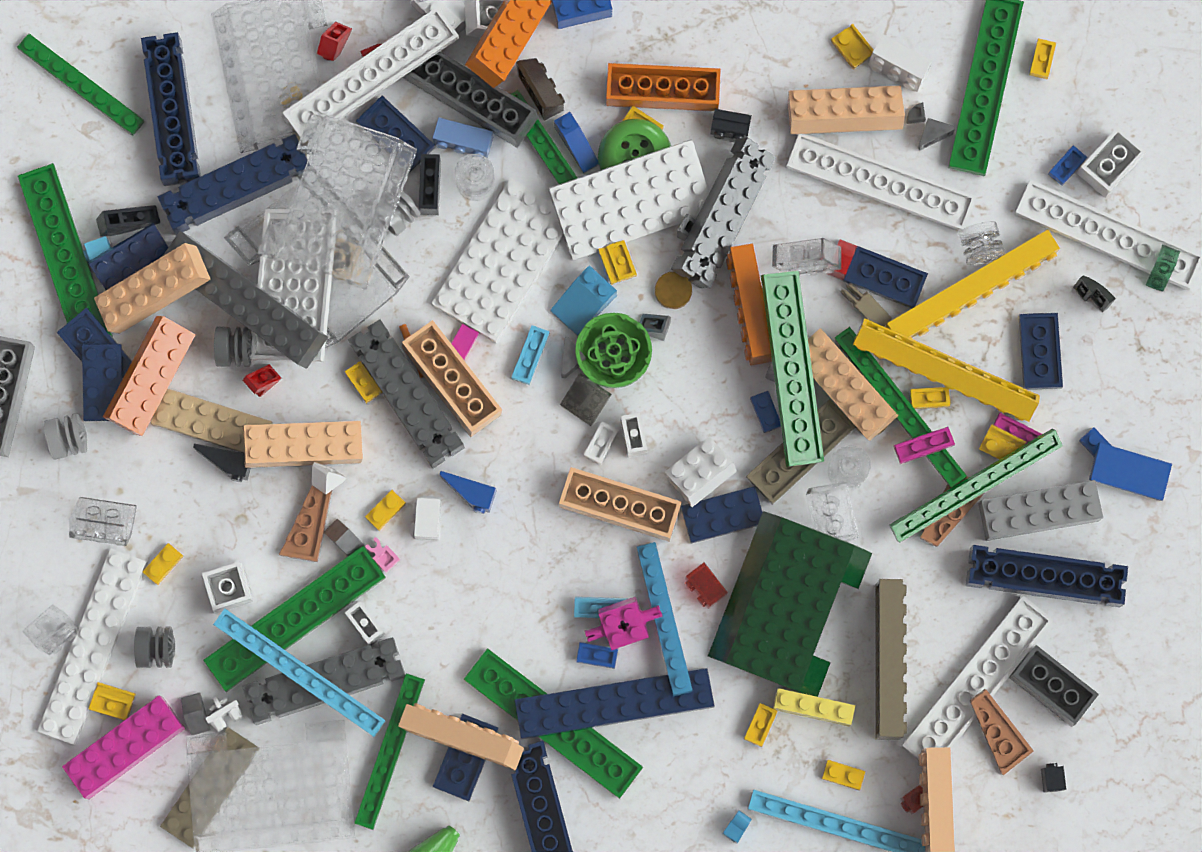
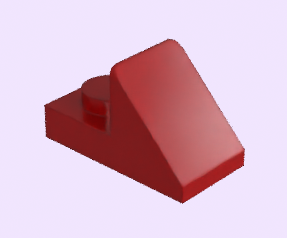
M269 364L246 375L242 381L254 394L261 397L281 380V376Z

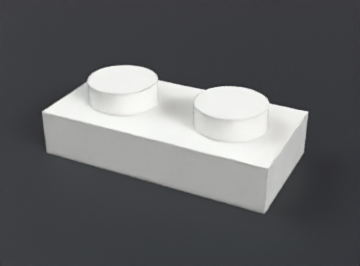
M601 422L584 453V457L601 465L619 430Z

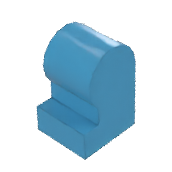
M738 810L722 834L737 844L752 819Z

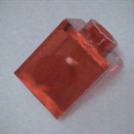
M918 785L900 798L902 800L900 804L906 813L914 814L924 807L920 805V794H923L922 786Z

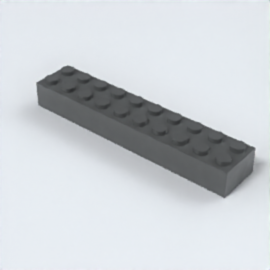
M179 231L164 255L184 243L197 246L211 280L199 286L196 290L297 365L307 369L328 339V336L191 236Z

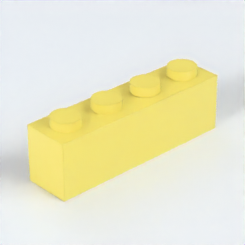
M778 688L773 709L850 726L855 705Z

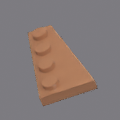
M948 484L943 493L950 489ZM983 494L925 527L920 539L938 547Z
M313 485L311 486L299 515H297L292 530L289 532L286 542L279 553L280 556L318 562L332 490L324 494Z
M986 689L970 700L1002 775H1005L1034 752V750Z

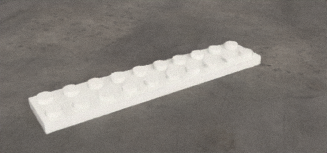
M436 7L282 113L304 144H306L459 39V35L438 7Z
M806 134L798 135L786 166L790 170L964 232L977 197Z
M1031 179L1015 212V215L1188 291L1191 289L1202 263V254Z
M113 549L109 550L37 732L76 745L89 712V706L96 690L97 682L100 683L139 586L143 570L148 562Z
M1022 596L903 743L902 747L917 760L918 755L925 748L950 747L951 749L976 718L970 700L984 689L993 697L1054 620L1025 596Z

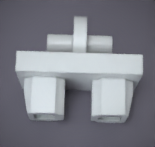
M215 697L213 698L215 704L209 707L211 712L219 710L205 719L208 724L220 732L227 727L223 720L225 716L230 715L233 722L243 718L240 710L241 705L235 700L223 707L229 703L227 698L219 701Z

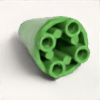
M448 825L410 849L409 852H452L460 835L453 827Z

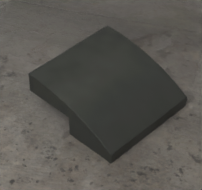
M1084 275L1073 286L1084 302L1091 298L1102 312L1107 310L1116 299L1104 286Z

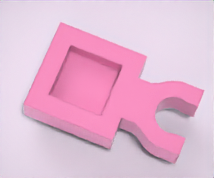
M375 537L373 540L377 543V546L371 548L367 544L365 548L369 552L376 554L373 560L387 573L400 559L387 545L382 548L380 541Z

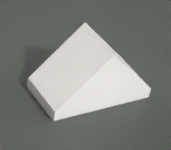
M316 462L312 465V485L324 494L329 493L346 480L345 476L331 467Z

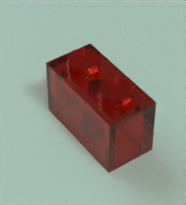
M705 562L685 577V584L691 592L695 591L699 596L697 597L698 602L703 607L707 606L708 609L728 594Z

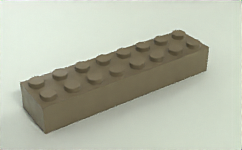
M879 579L875 584L876 740H900L904 737V734H907V722H904V714H907V702H904V694H907V683L903 682L904 674H907V663H903V657L907 654V644L903 643L904 635L907 634V624L903 623V618L907 614V605L903 604L904 596L907 593V586L903 584V579Z

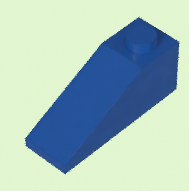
M571 112L554 120L555 130L583 174L599 165L598 159Z
M440 471L441 479L466 503L473 507V511L481 514L485 512L490 513L497 492L495 487Z

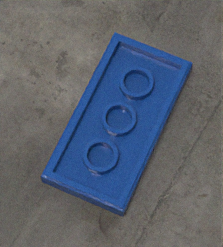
M1098 443L1089 480H1095L1097 483L1163 501L1172 463Z

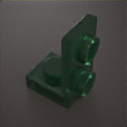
M1162 244L1146 286L1161 292L1164 291L1177 264L1180 254L1179 250Z

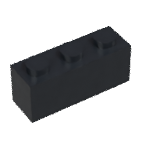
M421 154L420 215H439L440 154Z

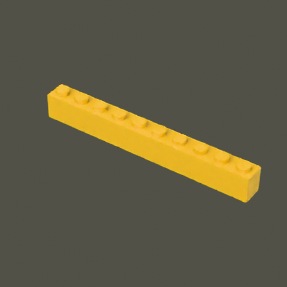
M1047 229L888 322L886 328L911 339L916 335L921 337L929 332L928 328L933 325L938 327L945 322V318L949 316L953 318L960 314L962 308L974 306L979 298H988L996 288L1001 290L1010 284L1008 281L1014 278L1018 280L1025 275L1024 272L1031 269L1033 271L1040 267L1041 262L1044 260L1051 261L1057 257L1056 253L1060 247Z
M864 318L855 336L853 345L859 350L869 351L880 359L885 358L896 366H903L909 369L914 374L926 376L928 380L944 384L948 389L960 391L966 397L978 399L984 405H991L1000 412L1010 413L1018 420L1029 422L1039 404L1040 395L868 319Z

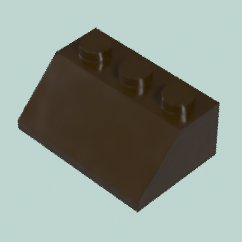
M537 58L517 61V75L544 121L564 111L565 100L561 93L557 94L555 91L556 85L553 79H548L545 74L547 70L542 62L539 63Z

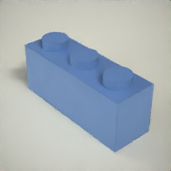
M438 118L432 139L438 148H451L457 153L464 154L466 152L472 154L473 157L481 159L483 157L488 158L494 136L493 131Z

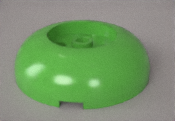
M643 119L621 121L612 126L600 142L598 149L600 170L623 163L624 160L629 161L670 147L671 143L665 132L650 121ZM642 141L648 142V146L646 148H642L640 146V143ZM627 142L629 143V148L623 149L621 144ZM633 151H637L639 155L634 157L632 155Z
M605 313L591 319L581 330L576 341V359L583 374L593 383L606 388H622L633 384L646 372L652 357L651 339L643 325L628 315ZM621 338L625 343L619 345L616 343L617 339ZM601 342L606 344V348L603 350L598 347V344ZM580 351L586 357V360L581 361ZM611 351H616L617 353H616V355H613V354L610 353V352H611ZM626 356L629 358V362H621V358ZM603 361H609L610 366L604 367L602 365Z

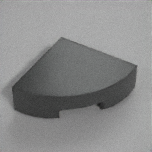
M923 102L916 104L909 111L906 120L907 124L926 121Z

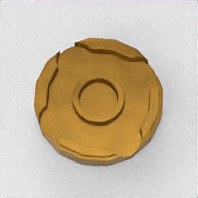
M676 272L663 274L655 285L657 301L665 308L679 309L684 307L690 301L692 295L691 282L688 281L687 277H682Z

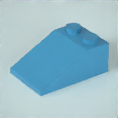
M589 265L575 279L550 311L578 336L585 325L591 319L597 317L617 297V290Z

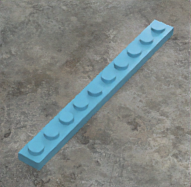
M224 609L214 622V626L373 737H375L385 723V720L227 609Z
M757 790L752 792L749 810L890 852H925V846H922L921 839Z

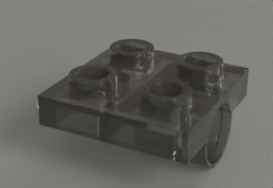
M580 373L560 405L589 426H592L612 394Z

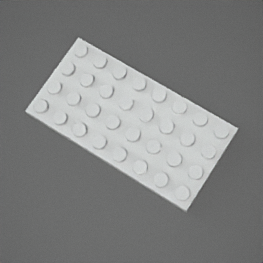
M692 139L549 188L572 260L599 252V248H604L622 240L628 242L680 224L686 214L695 219L709 195Z
M510 179L431 303L432 306L497 343L564 236L554 203Z
M265 209L258 286L326 335L338 211L331 209ZM253 332L250 359L292 361ZM326 342L312 362H324Z

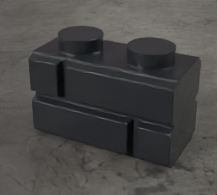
M715 109L710 134L714 135L717 139L732 138L734 142L739 138H748L752 115Z

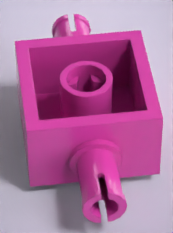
M635 596L600 608L601 626L585 630V635L588 642L605 636L608 639L611 650L649 638L646 622L663 616L659 605L644 611L640 610ZM624 620L627 625H620V621Z

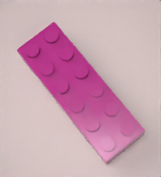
M159 695L62 767L84 799L89 800L186 728L166 700Z

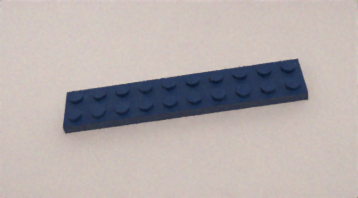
M708 668L688 671L693 691L673 696L668 675L515 699L521 739L714 708Z

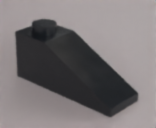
M156 205L102 211L97 217L96 222L100 237L142 229L152 223L154 225L160 224V218Z
M194 444L193 448L223 473L231 477L230 480L236 482L248 481L251 468H245L244 453Z

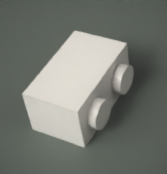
M640 413L621 416L628 458L647 454Z
M417 498V502L413 503L412 514L416 515L415 522H412L411 534H414L415 539L439 540L440 499Z
M361 601L345 612L369 645L374 644L385 635Z

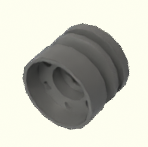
M216 327L214 335L216 366L230 367L232 358H234L236 366L240 367L243 358L244 367H250L252 360L250 359L252 354L251 330L244 327L242 334L241 328L236 327L235 333L232 335L230 327Z
M166 626L164 633L163 628L158 627L155 635H153L151 627H137L134 639L136 667L151 668L153 659H155L158 668L162 667L163 660L165 667L171 668L175 656V638L172 627Z

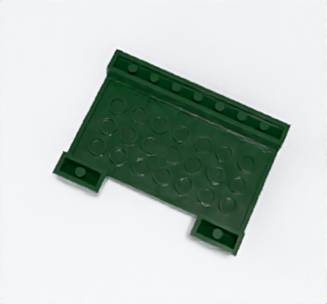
M763 511L708 657L800 693L818 697L831 662L814 656V652L840 584L843 583L859 590L872 553L854 544Z

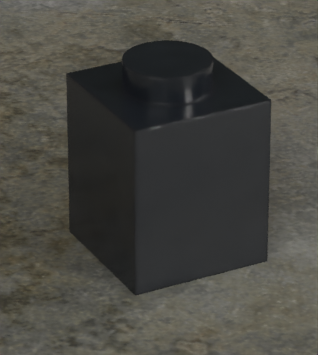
M1058 763L1046 764V768L1041 769L1043 792L1067 790L1064 766H1058Z

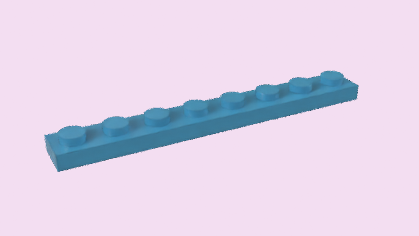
M656 542L637 546L651 608L659 605L663 616L654 620L673 696L692 692Z

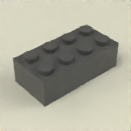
M1037 645L1031 648L1009 677L1071 727L1077 724L1099 695Z

